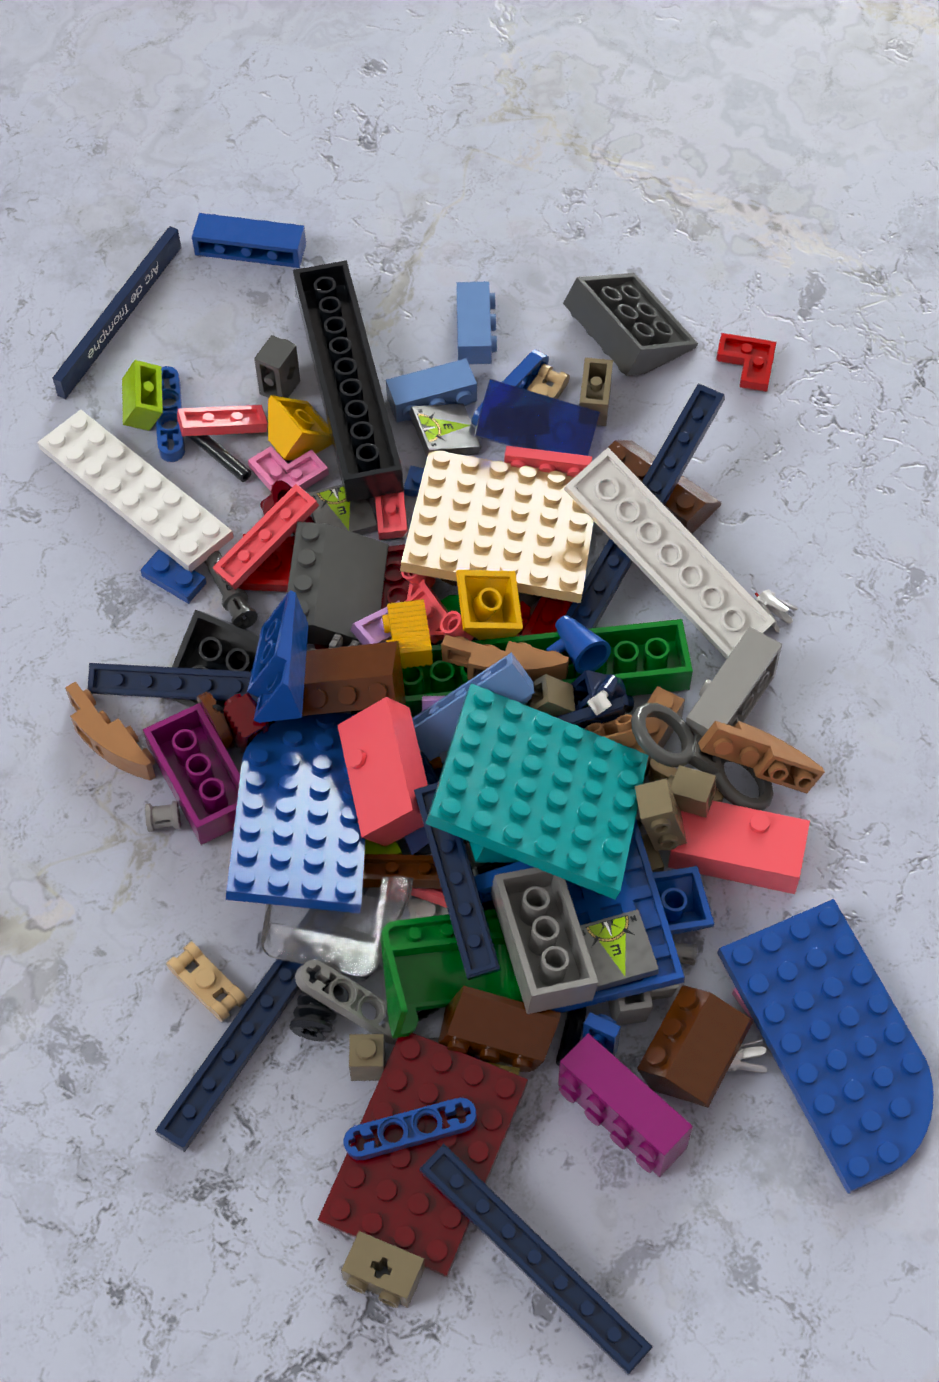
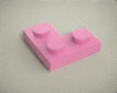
M270 446L248 460L249 468L270 491L275 481L282 480L291 487L297 484L305 490L329 475L328 467L312 450L288 464Z

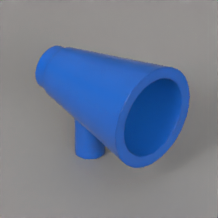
M568 615L562 616L557 620L555 628L560 639L546 648V651L562 653L566 650L576 671L580 674L585 670L594 672L607 661L611 652L608 642Z

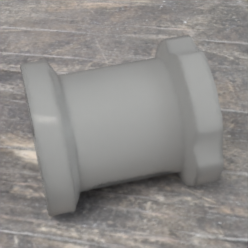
M172 801L171 805L161 806L145 804L148 832H153L155 828H181L178 801Z

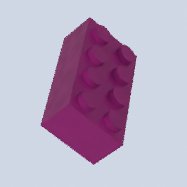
M198 703L143 729L148 749L200 844L203 845L234 830L240 773L201 704Z
M589 1033L560 1061L558 1080L560 1093L569 1102L574 1103L576 1101L584 1108L586 1117L593 1124L605 1127L611 1133L610 1138L621 1149L628 1148L637 1156L635 1158L637 1163L646 1172L651 1173L653 1171L661 1177L687 1149L693 1126Z

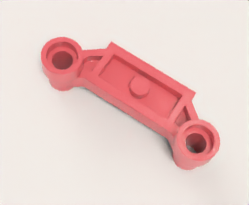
M401 572L402 577L410 582L406 601L424 599L432 643L436 644L439 640L443 641L445 634L453 637H465L469 641L473 640L474 637L463 630L461 614L457 611L448 612L431 589L435 583V577Z

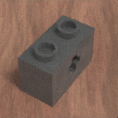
M271 335L254 358L259 394L267 398L271 395L289 398L301 381L297 348L291 341Z

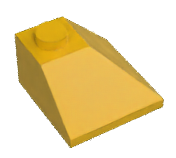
M273 395L269 397L268 440L284 460H295L310 450L317 454L332 445L328 424L308 401Z
M456 571L462 626L465 632L478 640L514 637L523 629L515 571Z

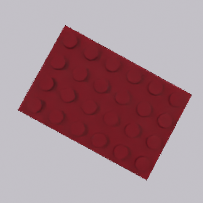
M415 1033L398 1038L360 1124L455 1098H466L474 1104L477 1112L476 1124L471 1130L366 1160L353 1159L347 1153L319 1215L318 1222L354 1238L361 1231L424 1258L425 1268L448 1277L471 1221L419 1169L445 1144L486 1184L525 1092L528 1079L462 1052L447 1050V1046ZM463 1107L456 1108V1115L446 1118L445 1110L440 1111L443 1129L449 1128L447 1120L458 1118L459 1123L466 1122V1116L471 1114V1112H465ZM430 1115L421 1117L417 1124L418 1129L423 1133L433 1132L437 1127L436 1118ZM396 1124L388 1126L384 1131L385 1140L391 1143L398 1142L403 1136V1128ZM377 1129L372 1130L374 1138L363 1139L361 1134L356 1135V1141L350 1147L356 1146L358 1151L364 1150V1144L370 1141H375L376 1148L382 1146L377 1135Z

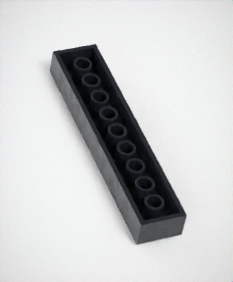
M347 260L293 270L296 296L346 501L351 502L403 492L402 467Z

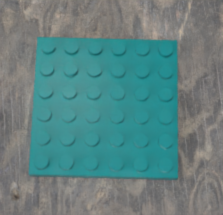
M471 683L463 702L425 824L616 900L622 887L638 809L635 786L643 784L649 755Z

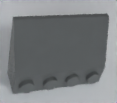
M635 273L577 277L563 302L571 312L572 317L580 322L586 329L587 334L594 338L601 346L602 351L615 362L618 369L626 376L646 374L695 349L698 345L696 340Z
M297 522L287 593L290 590L296 592L307 619V644L329 645L335 634L343 637L342 646H349L353 640L359 641L350 631L353 623L381 610L388 554L387 543L326 523Z

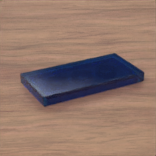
M490 379L474 436L506 446L588 456L600 412Z

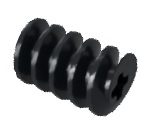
M311 970L308 972L310 975L309 981L314 983L317 980L315 978L316 972ZM330 979L324 982L326 984L325 987L331 982ZM336 985L333 989L334 996H341L344 993L343 988L339 985ZM301 990L302 994L297 998L298 1006L294 1009L293 1015L295 1018L290 1022V1029L294 1034L305 1039L323 1042L326 1040V1037L322 1032L333 1031V1026L325 1020H334L337 1014L330 1010L328 1006Z

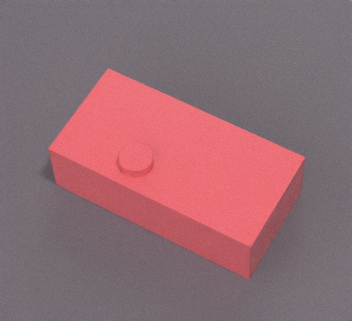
M385 697L337 726L361 837L386 847L424 826L414 790L428 786L410 708Z
M712 801L706 818L681 811L687 844L679 845L671 850L668 868L681 869L698 866L699 873L702 875L795 894L800 879L810 820L718 801Z

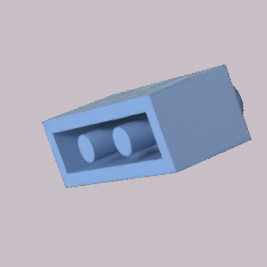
M489 281L456 282L458 360L467 358L469 364H491V352H497V335L491 336V331H496V314H490V309H495V293H490Z
M466 358L386 379V393L398 423L412 420L409 414L412 406L463 403L466 406L476 402L477 382Z

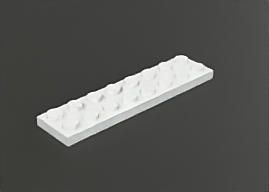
M79 410L37 442L42 452L190 572L206 561L213 552L218 551L234 538L230 528L82 410Z
M609 448L605 449L564 487L568 495L726 659L749 627L764 633L775 622L759 603Z

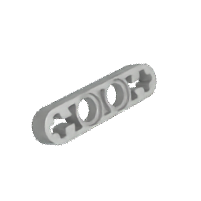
M309 960L298 968L295 980L303 992L370 1033L384 1034V1041L395 1045L398 1038H392L388 1021L387 1002L319 960ZM311 970L316 972L315 978L317 980L314 983L309 981L310 975L308 972ZM330 979L331 982L325 987L326 984L324 982ZM336 985L343 986L347 990L348 999L346 1002H339L335 999L333 989ZM363 1003H370L374 1006L376 1010L374 1020H369L363 1016L361 1010ZM384 1020L385 1023L379 1026V1023Z

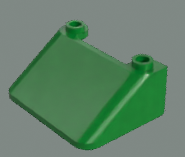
M495 909L484 910L501 971L468 980L466 977L449 914L395 920L383 927L381 946L388 1021L392 1038L411 1035L416 1030L418 1024L416 1011L446 1007L463 986L523 1002Z

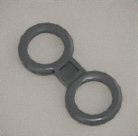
M644 703L635 709L631 717L632 732L640 747L656 762L668 767L690 764L702 772L716 775V788L733 805L761 811L770 806L774 795L772 782L757 778L753 768L741 765L755 779L758 785L759 796L758 798H751L740 793L729 782L725 774V762L732 761L701 752L698 742L702 736L698 734L693 736L690 727L672 709L659 703ZM647 717L658 718L672 727L681 741V753L669 752L656 744L646 728Z

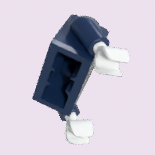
M585 670L571 683L573 685L575 711L591 707L597 716L612 706L609 700L621 697L624 704L625 713H630L634 708L633 697L626 695V687L623 681L613 674L606 675Z

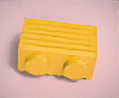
M424 599L387 604L388 614L382 615L384 633H390L391 640H386V642L399 641L402 668L419 667L420 665L424 667L426 664L429 666L433 664Z

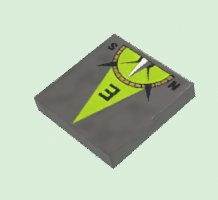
M464 403L411 407L409 414L426 457L428 452L446 451L453 454L479 453L481 444Z
M342 484L308 493L319 505L312 513L314 523L330 524L360 535L378 531V525L368 498L347 502Z
M638 909L580 925L598 979L596 992L659 974V968Z

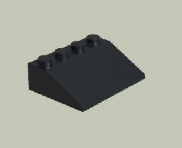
M195 610L172 667L252 672L260 635L208 613ZM172 699L189 707L198 704L197 700ZM216 701V705L213 706L214 709L216 708L218 712L220 711L224 715L225 702ZM271 721V722H269V725H271V724H273V723H275V722H277V721Z

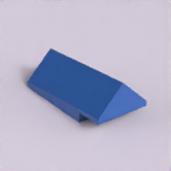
M292 590L286 594L261 628L247 690L248 693L258 697L253 719L258 723L302 718L308 622L296 592Z
M698 866L653 872L672 935L714 927L713 917Z

